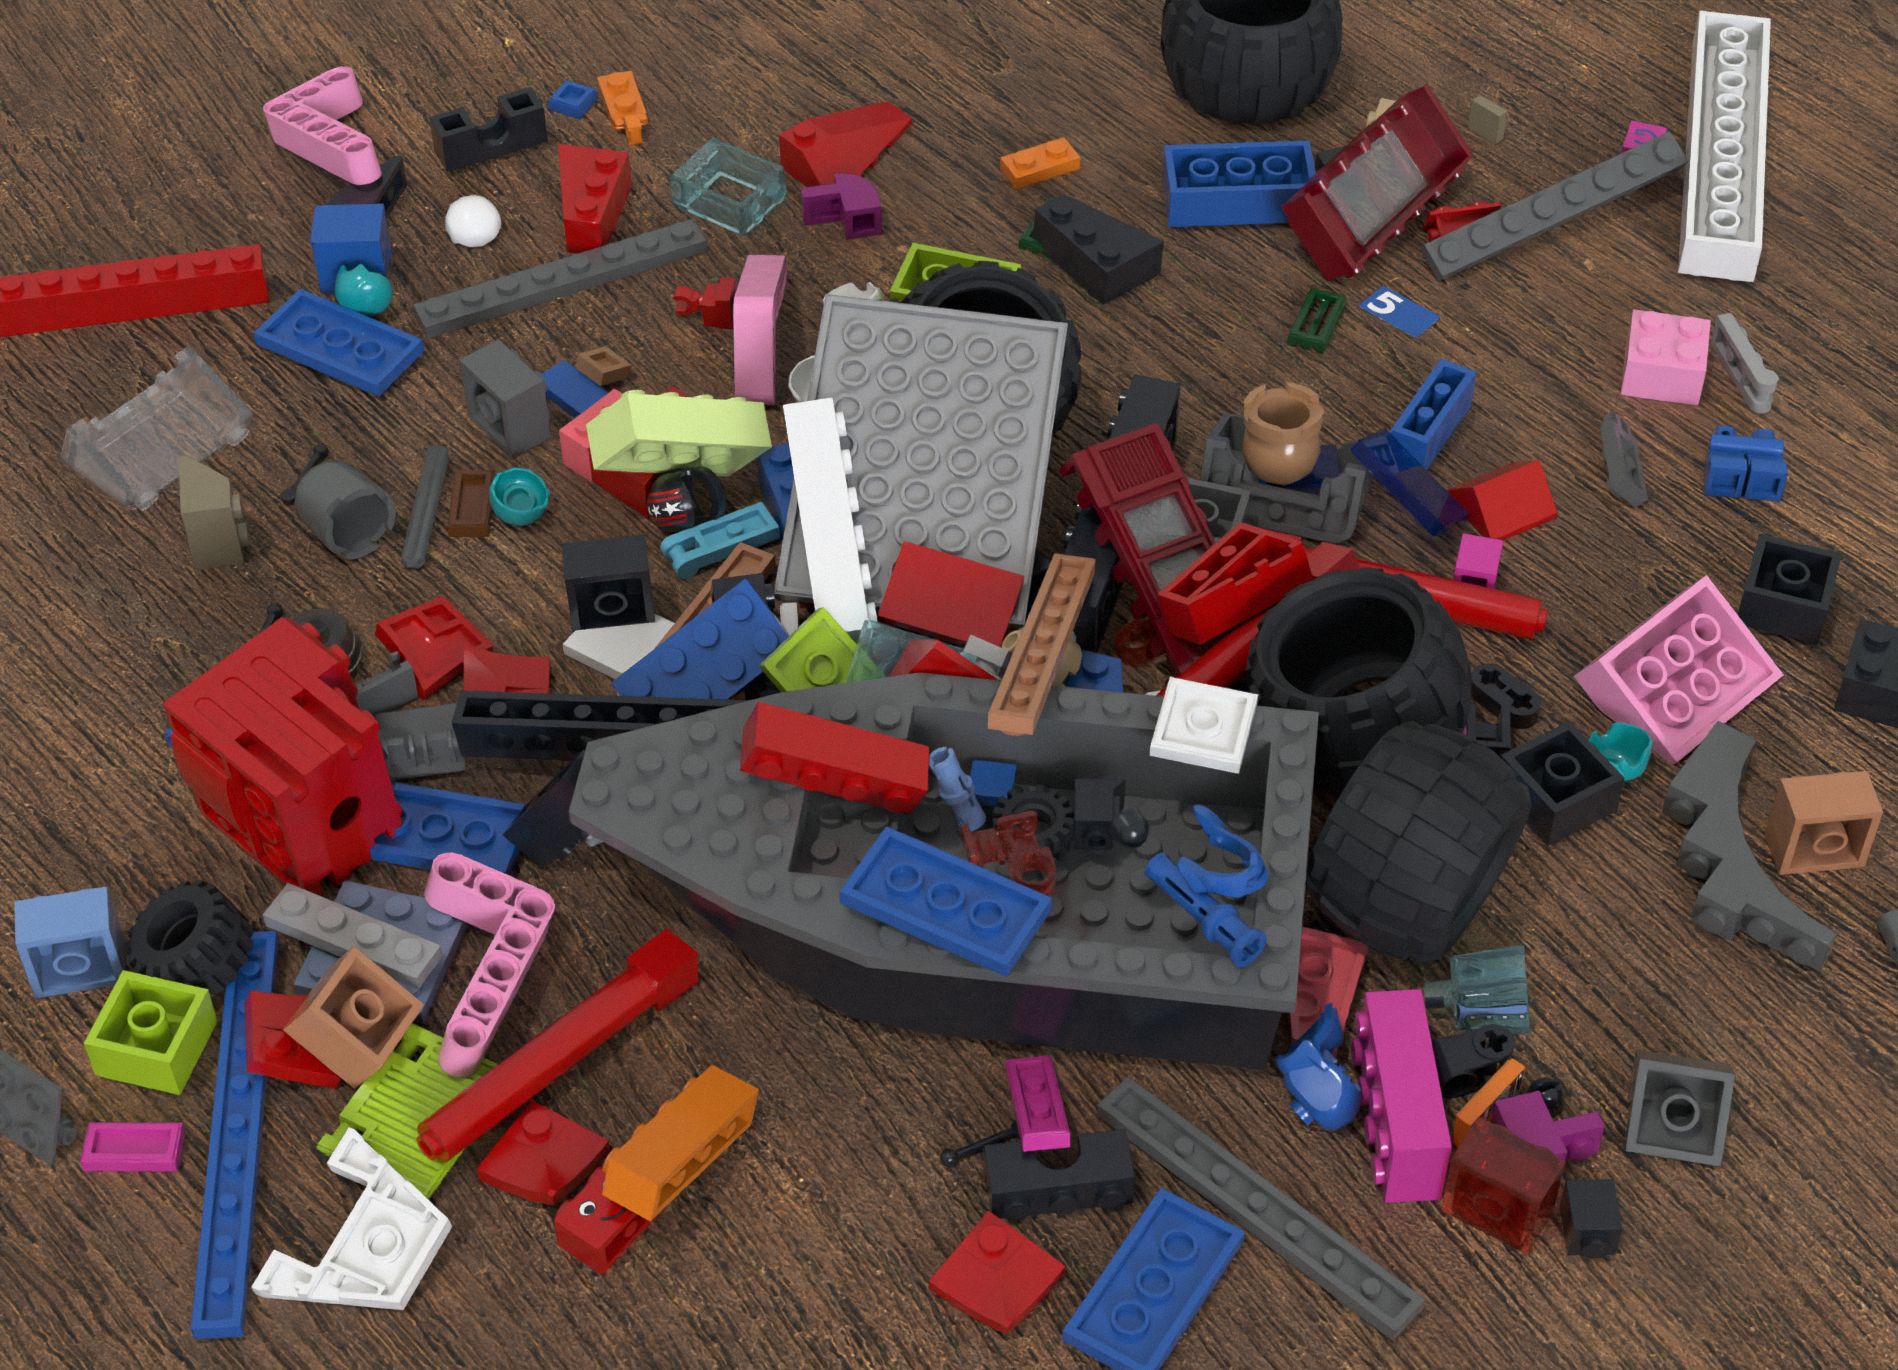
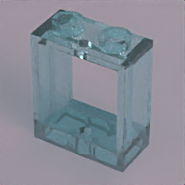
M714 137L670 176L672 205L743 236L755 225H758L776 204H780L787 192L783 166ZM722 175L755 190L740 203L712 191L708 187Z

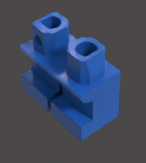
M1718 425L1715 433L1711 434L1705 459L1704 495L1740 498L1744 486V499L1780 502L1788 475L1787 462H1783L1784 440L1776 439L1774 431L1770 429H1757L1752 432L1751 437L1737 436V430L1733 426Z

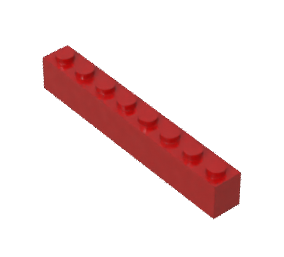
M261 245L237 246L210 251L202 250L194 253L163 255L154 258L124 260L115 263L85 265L75 268L0 277V337L269 303L268 278Z

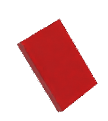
M904 541L877 618L880 622L964 647L970 634L1001 647L1024 584V576Z

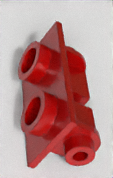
M1478 201L1461 208H1452L1451 206L1438 207L1429 212L1422 226V231H1427L1428 242H1431L1498 211L1502 206L1501 202L1488 204L1486 201Z

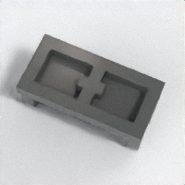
M398 651L388 655L389 669L356 685L358 689L356 698L359 708L367 710L374 718L375 714L392 712L418 698L413 667L407 660L403 663L400 662Z

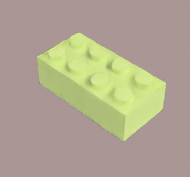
M631 390L623 393L621 398L611 406L603 408L598 416L586 424L594 470L664 473L677 468L705 466L711 469L716 476L729 477L772 448L764 403L750 402L744 397L721 400L713 399L712 395H698L692 398L680 397L676 392L649 395L645 394L643 390Z

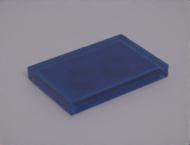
M1386 428L1359 439L1350 449L1355 457L1432 536H1437L1459 524L1469 514Z

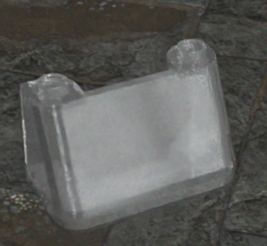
M190 345L174 356V360L178 363L176 368L169 370L167 373L162 371L157 374L155 384L101 421L94 417L90 420L89 425L82 418L66 430L61 458L72 470L129 510L139 508L143 511L149 508L158 499V493L179 479L178 456L187 455L202 463L226 445L235 446L239 444L250 432L247 427L253 413Z

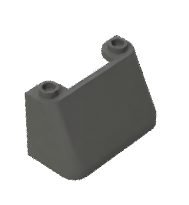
M1224 412L1207 438L1200 477L1201 481L1251 490L1249 525L1330 543H1341L1352 536L1375 467L1379 443L1364 440L1347 441L1339 448L1334 465L1316 462L1312 472L1299 481L1286 486L1269 484L1261 481L1247 468L1241 444L1246 428L1243 416Z

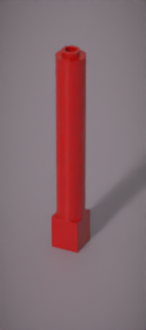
M1267 530L1279 535H1283L1301 541V537ZM1304 547L1306 555L1314 550L1313 548ZM1356 558L1359 568H1383L1385 573L1393 575L1402 573L1416 580L1419 586L1425 588L1428 593H1431L1435 602L1440 601L1456 623L1532 640L1535 632H1544L1549 609L1541 608L1542 599Z
M1322 542L1307 555L1313 580L1322 574L1340 569L1341 571L1360 569L1355 553L1351 548ZM1279 602L1241 622L1177 678L1230 689L1246 675L1250 641L1255 638L1259 631L1257 624L1267 610L1274 608ZM1167 686L1163 690H1161L1156 696L1164 697Z
M664 929L627 957V968L419 1123L417 1126L419 1136L416 1138V1142L422 1153L430 1160L438 1159L444 1163L448 1162L653 1006L658 1011L662 1010L699 981L698 952L669 929Z

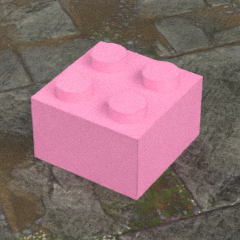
M1633 309L1626 341L1620 395L1698 406L1706 375L1711 320Z

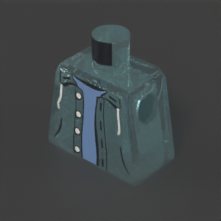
M1524 945L1454 955L1450 959L1451 980L1424 981L1426 1009L1453 1007L1455 1028L1459 1031H1472L1485 1025L1496 1024L1505 1027L1512 1034H1530Z

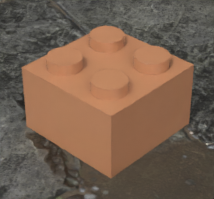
M1868 771L1837 772L1814 776L1798 775L1791 778H1781L1765 830V837L1779 875L1865 867L1883 814Z
M353 946L328 967L283 1030L355 1089L383 1066L424 1004Z

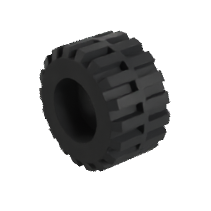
M196 880L192 884L189 881L181 882L177 888L171 886L164 890L161 896L158 898L154 897L148 903L149 906L136 917L137 923L130 928L128 936L131 939L126 943V952L129 954L127 960L136 973L209 990L210 995L213 993L219 994L225 989L224 986L229 981L233 982L239 975L237 972L246 965L249 959L247 953L252 950L254 942L250 938L254 934L253 928L249 924L247 917L216 886L201 880Z

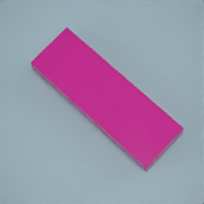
M1051 1056L1005 1060L1006 1078L1023 1152L1070 1147V1131Z

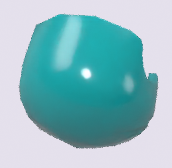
M359 264L351 271H347L346 266L342 265L336 275L334 292L339 305L365 316L380 314L388 307L393 298V288L390 280L379 273L369 272L363 264Z
M514 467L498 472L489 487V502L494 514L505 523L517 526L532 524L538 520L546 511L550 499V491L544 480L531 469Z
M1621 722L1613 723L1607 733L1598 736L1597 731H1593L1588 739L1625 778L1624 783L1634 780L1643 774L1649 764L1654 743L1648 732L1636 725Z

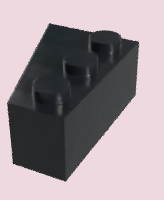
M1065 194L1035 209L1033 238L1045 248V253L1103 305L1160 274L1164 241Z

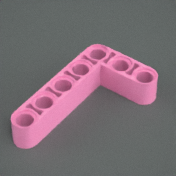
M351 67L333 68L270 100L263 106L273 141L276 144L355 185L369 184L376 181L382 175L372 139L336 121L357 110L363 104L356 77Z
M748 255L734 297L735 397H744L750 402H763L764 405H775L776 322L786 289V255Z
M450 852L440 854L433 860L424 892L425 900L436 910L495 935L447 1025L438 1055L439 1065L446 1073L456 1077H467L478 1069L546 937L555 903L553 898L540 888L465 856Z

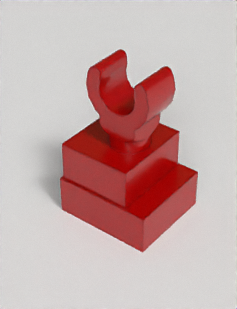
M721 277L719 284H707L704 294L686 286L676 287L673 299L682 301L678 302L675 313L686 316L701 309L704 326L734 329L736 278Z

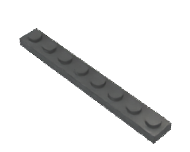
M1669 131L1424 244L1420 251L1438 282L1676 172L1684 168L1689 161Z
M689 219L413 304L414 315L428 339L707 252L706 239L693 219Z
M1129 1076L1097 1105V1116L1116 1130L1125 1129L1127 1139L1392 1341L1424 1309L1425 1299Z

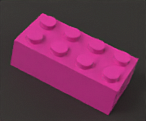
M1422 990L1365 992L1363 1011H1356L1355 1013L1357 1038L1351 1039V1057L1353 1066H1361L1362 1077H1358V1085L1362 1090L1361 1105H1367L1369 1116H1365L1364 1119L1365 1139L1367 1144H1374L1376 1153L1371 1158L1373 1183L1381 1184L1384 1203L1441 1200L1452 1146Z

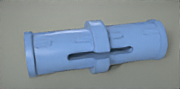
M941 747L934 750L929 755V767L940 786L938 793L941 799L951 807L961 830L966 829L967 832L980 828L986 821V815L975 797V785L971 777L963 773L952 748L948 750L947 747Z

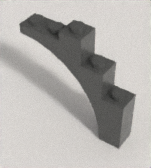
M1717 721L1669 784L1662 813L1672 817L1677 822L1691 827L1683 838L1676 866L1686 870L1692 876L1706 881L1698 892L1691 921L1729 941L1740 930L1750 935L1754 940L1765 943L1790 956L1796 962L1821 972L1829 959L1837 933L1806 915L1778 890L1760 868L1746 842L1738 812V786L1750 766L1757 740Z

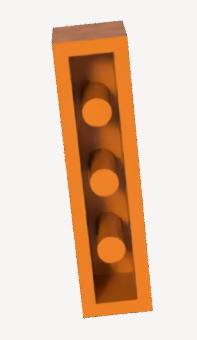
M714 1065L706 1069L698 1078H690L682 1092L674 1100H666L651 1121L647 1124L641 1123L629 1141L621 1148L615 1147L608 1154L603 1165V1173L606 1174L602 1195L652 1221L751 1126L759 1089Z

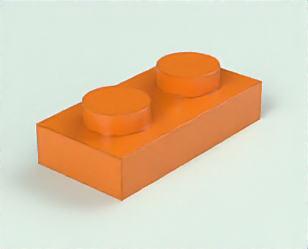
M1065 137L1000 157V169L1016 190L1079 170L1081 166V157Z

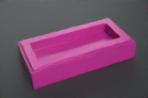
M89 1122L80 1160L83 1171L178 1172L185 1137L183 1123Z

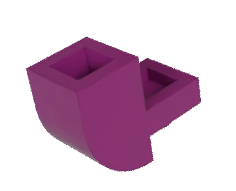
M838 173L834 174V184L801 188V208L804 226L841 221L846 240L882 235V206L875 187L868 180L853 174Z
M1540 1091L1496 1100L1489 1128L1502 1156L1513 1168L1533 1178L1555 1180L1561 1179L1566 1160L1580 1161L1598 1153L1605 1125L1598 1111L1553 1121Z

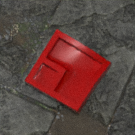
M444 596L379 621L376 624L375 636L386 646L390 653L398 651L401 663L407 660L413 667L418 697L422 701L464 672V646H473L493 652L494 645Z
M464 646L463 690L550 693L552 669L550 657L508 655L473 646Z
M250 991L244 1002L247 1073L326 1088H337L342 1078L283 1030L308 995H283Z
M531 1100L478 1166V1178L491 1186L534 1202L555 1205L574 1191L596 1169L611 1151L608 1139Z
M987 1211L929 1280V1289L970 1317L995 1330L1008 1334L1044 1299L1065 1274V1265L993 1213Z

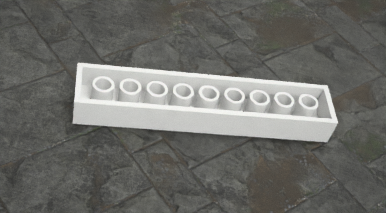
M1699 11L1692 44L1685 154L1689 162L1685 165L1678 273L1754 282L1762 250L1770 18Z

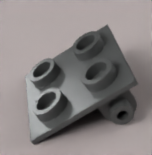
M457 703L375 714V719L380 726V731L378 732L379 740L388 756V759L385 761L393 780L466 770L465 757L461 756L452 726Z
M0 1050V1133L46 1163L53 1165L55 1163L56 1147L62 1143L64 1145L71 1144L77 1135L73 1121L60 1115L63 1088Z

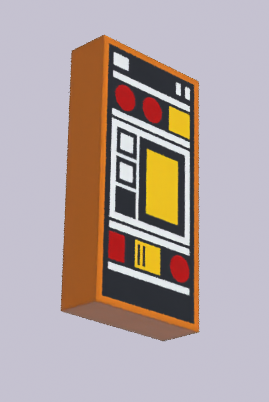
M1513 1058L1508 1060L1456 1114L1451 1138L1454 1145L1465 1152L1490 1126L1495 1101L1520 1094L1526 1068L1524 1065Z

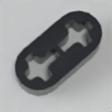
M1481 664L1472 671L1470 696L1478 704L1497 718L1499 717L1501 704L1510 705V727L1515 729H1528L1537 722L1541 701L1532 689L1496 664Z

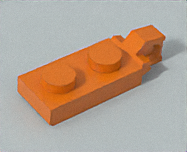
M632 71L614 72L609 75L598 76V89L613 131L624 129L629 145L643 143L641 129L643 125H648L647 112Z

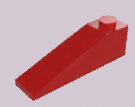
M887 101L805 119L779 134L781 169L805 187L834 184V174L838 173L853 174L861 177V174L868 167L873 168L879 161L878 155L885 148L892 147L912 124V117Z

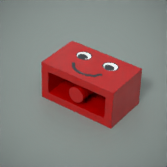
M603 1166L598 1167L591 1174L587 1185L574 1199H568L560 1206L554 1219L558 1246L600 1275H603L652 1222L602 1195L606 1174L603 1173Z

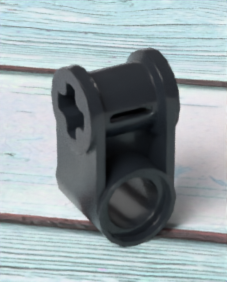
M1490 1024L1455 1036L1441 1037L1432 1041L1442 1097L1446 1099L1457 1098L1470 1091L1482 1088L1496 1073L1497 1063H1499L1500 1069L1508 1060H1511L1510 1056L1513 1054L1515 1047L1512 1033L1503 1026ZM1489 1037L1487 1047H1485L1486 1038Z

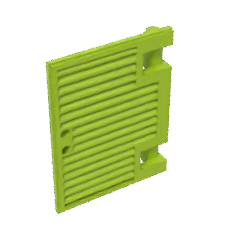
M412 1023L401 1038L398 1047L394 1052L392 1051L383 1066L362 1083L339 1114L340 1125L332 1136L325 1133L319 1141L317 1149L331 1157L349 1127L357 1132L359 1130L363 1131L362 1137L364 1141L379 1155H382L392 1168L429 1200L463 1151L446 1163L438 1159L430 1160L422 1153L416 1142V1138L419 1136L418 1124L498 1064L483 1057L478 1069L473 1074L467 1077L449 1075L441 1068L438 1061L443 1037ZM420 1047L425 1048L416 1063L411 1061Z

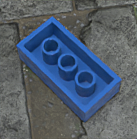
M1310 140L1164 145L1162 184L1168 227L1288 223V217L1281 206L1316 174Z

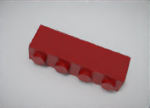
M759 701L743 726L740 771L757 775L762 779H773L800 786L805 790L820 791L843 797L848 801L862 802L886 808L891 812L909 815L912 814L928 791L929 746Z

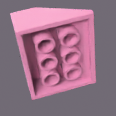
M1706 575L1671 599L1574 675V678L1597 708L1613 721L1636 725L1648 732L1654 742L1652 750L1673 765L1698 746L1717 721L1725 724L1780 679L1783 673Z

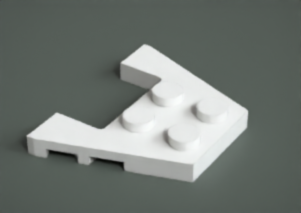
M349 1127L328 1160L327 1165L332 1172L366 1186L364 1192L318 1267H312L273 1250L251 1286L256 1295L263 1298L404 1310L451 1230L452 1225L449 1219L417 1188L392 1168L382 1155H379L371 1148L356 1130Z

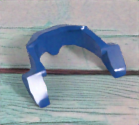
M1193 805L1194 815L1207 834L1208 842L1213 846L1240 856L1243 868H1245L1244 871L1236 873L1206 871L1196 862L1183 856L1178 861V868L1193 892H1209L1235 899L1262 889L1269 878V873L1260 852L1250 842L1226 831L1225 824L1210 809L1202 805Z

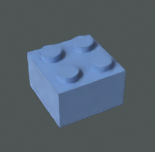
M107 886L14 901L15 945L35 999L115 986L122 971H126L125 941Z

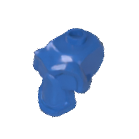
M1332 1002L1325 1004L1324 1012L1320 1014L1318 1020L1296 1042L1288 1047L1289 1051L1285 1055H1278L1274 1059L1278 1069L1284 1074V1086L1295 1098L1289 1106L1307 1126L1315 1120L1326 1131L1339 1130L1351 1123L1359 1112L1362 1103V1090L1358 1083L1352 1084V1077L1349 1074L1344 1075L1347 1070L1342 1065L1336 1066L1338 1061L1331 1054L1342 1045L1344 1040L1337 1009L1333 1007Z

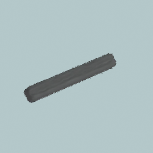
M431 445L426 452L401 554L402 564L406 568L414 567L419 569L424 565L449 460L448 449L443 445L439 447Z

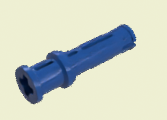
M1159 853L1148 862L1144 871L1145 876L1156 883L1178 905L1202 925L1203 936L1211 943H1219L1229 952L1232 963L1237 967H1244L1259 956L1267 941L1266 934L1258 928L1252 929L1239 918L1238 909L1231 904H1220L1208 892L1194 893L1180 873L1178 866L1166 853Z

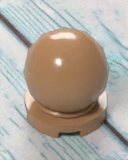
M1285 382V389L1274 388L1266 390V384L1250 391L1244 400L1243 422L1246 428L1241 440L1242 453L1248 470L1264 483L1286 486L1299 481L1312 472L1320 455L1319 431L1323 426L1324 409L1319 404V395L1306 386Z

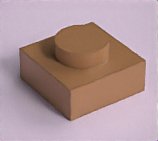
M607 346L578 354L575 365L579 371L599 386L627 379L631 370V364Z

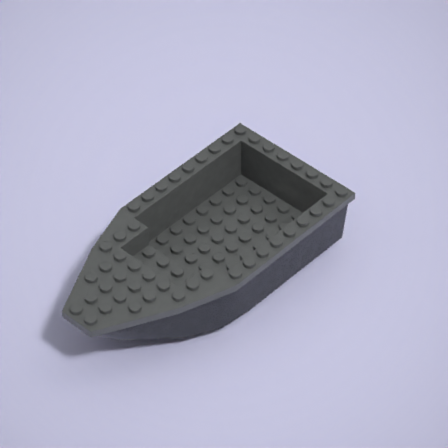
M920 672L781 692L587 743L569 809L570 823L633 858L769 973L852 1018L939 1035L1265 1070L1282 1012L1295 1013L1319 712L1256 706L1239 774L1150 756V745L1163 703V696L1051 686L1033 735L1011 736L999 730L987 729L988 712L1001 680ZM759 701L929 746V755L941 747H947L948 750L952 748L963 773L969 776L973 760L1017 764L1015 790L1018 794L1021 793V785L1029 784L1030 791H1036L1037 784L1045 785L1044 793H1049L1051 788L1058 790V799L1065 795L1069 800V807L1072 806L1073 810L1075 778L1126 779L1124 808L1120 811V814L1130 808H1137L1149 825V833L1144 844L1134 849L1124 848L1115 840L1112 841V849L1099 851L1074 849L1073 838L1072 848L1070 852L1065 851V858L1061 862L1053 857V866L1045 868L1043 862H1038V870H1030V862H1024L1023 867L1019 868L1015 866V857L1007 862L1002 858V851L998 853L995 849V841H993L994 806L980 805L986 815V821L980 828L967 832L966 829L961 830L951 807L943 802L938 793L940 786L930 767H928V791L912 814L895 813L888 811L886 808L862 802L848 801L843 797L820 791L805 790L800 786L773 779H762L757 775L740 771L743 726ZM1193 805H1202L1210 809L1225 824L1226 831L1240 836L1253 844L1260 852L1269 873V878L1262 889L1240 898L1233 899L1229 896L1209 893L1220 904L1227 903L1233 905L1239 910V918L1252 929L1258 928L1266 934L1267 941L1262 952L1254 961L1244 967H1237L1232 963L1230 953L1219 943L1208 941L1203 936L1202 925L1156 883L1148 879L1144 873L1148 862L1159 853H1166L1177 866L1179 859L1184 856L1196 862L1206 871L1236 873L1245 870L1240 856L1213 846L1208 842L1207 834L1194 815ZM1035 820L1025 821L1016 826L1029 833H1039L1050 828L1049 825ZM886 826L1052 898L1051 912L1007 977L840 903L839 891Z

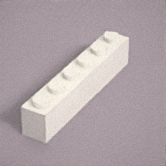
M833 397L783 405L815 611L818 608L824 607L857 645L872 643L870 628H877L878 622L875 603H866L864 589H871L872 586L868 563L860 564L858 551L865 550L862 525L853 526L851 513L859 512L856 488H847L845 475L853 474L849 449L841 450L839 437L847 436L843 411L835 412Z

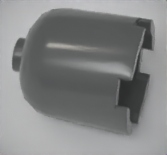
M339 460L322 462L310 468L302 476L296 487L294 504L299 518L331 552L340 554L345 559L362 558L375 551L379 547L376 541L383 535L386 528L390 531L394 526L396 510L393 499L381 487L349 463Z

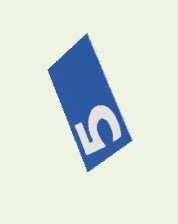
M1384 285L1359 305L1360 308L1415 338L1419 337L1440 318L1437 314Z

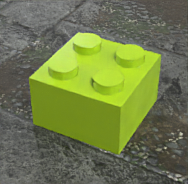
M123 970L83 1043L94 1075L181 1095L218 1022L209 990Z

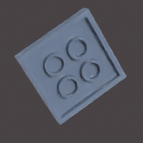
M344 880L334 902L441 945L443 957L419 989L397 981L424 1004L413 1021L423 1024L469 923L436 910L428 904L424 897ZM312 945L293 984L296 995H309L328 967L340 957Z

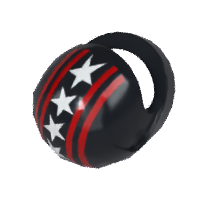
M705 466L685 467L668 470L658 476L649 489L647 506L651 518L660 528L668 533L676 534L723 516L726 510V498L719 478L711 469ZM693 475L700 478L709 490L712 500L709 517L700 510L695 501L692 491Z

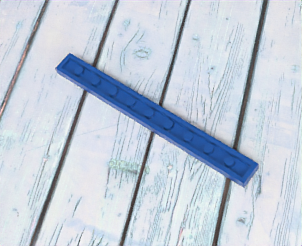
M277 931L254 932L250 937L254 941L253 948L247 953L249 959L246 965L239 969L237 972L239 975L233 982L229 981L226 984L191 1321V1332L194 1339L244 1337L267 1076L247 1073L244 1002L251 990L275 994L279 951Z

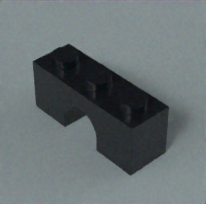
M528 87L498 96V112L490 122L484 125H474L464 107L429 117L434 151L446 172L547 142L544 107L533 89Z
M1125 1129L1078 1134L1077 1161L1068 1168L1058 1170L1050 1169L1040 1164L1035 1158L1033 1151L1023 1152L1021 1141L984 1145V1177L990 1212L1000 1219L1020 1220L1029 1215L1046 1213L1065 1215L1080 1209L1097 1207L1114 1209L1123 1204L1133 1203L1135 1174Z

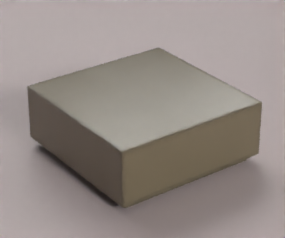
M1479 95L1471 103L1468 129L1496 145L1504 138L1508 111Z

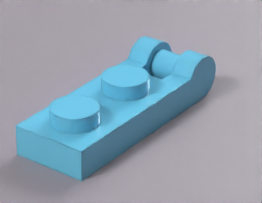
M759 502L721 516L716 520H711L670 535L662 541L660 549L666 559L673 561L672 567L677 576L681 579H687L694 576L699 568L726 559L740 542L752 547H758L779 539L780 530L763 502Z

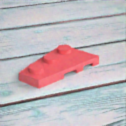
M1302 926L1295 1013H1288L1291 1045L1318 1020L1320 1014L1324 1012L1325 1004L1331 1002L1339 1014L1344 1035L1367 957L1368 946L1355 939ZM1340 1046L1331 1053L1335 1059L1337 1058Z

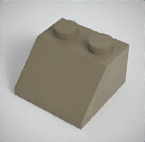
M187 455L178 456L181 516L195 570L244 564L243 547L250 546V535L247 522H239L240 518H244L241 495H233L228 477Z

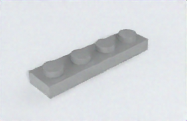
M289 883L286 884L263 914L265 926L339 957L355 946L393 979L417 989L422 986L443 957L441 945Z

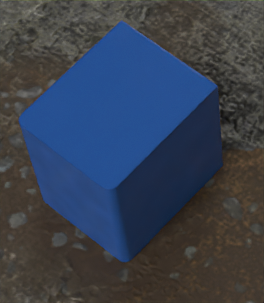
M384 204L319 205L315 207L310 240L321 293L335 294L336 275L342 265L346 266L347 271H351L359 264H363L369 272L379 273L388 278L392 249Z

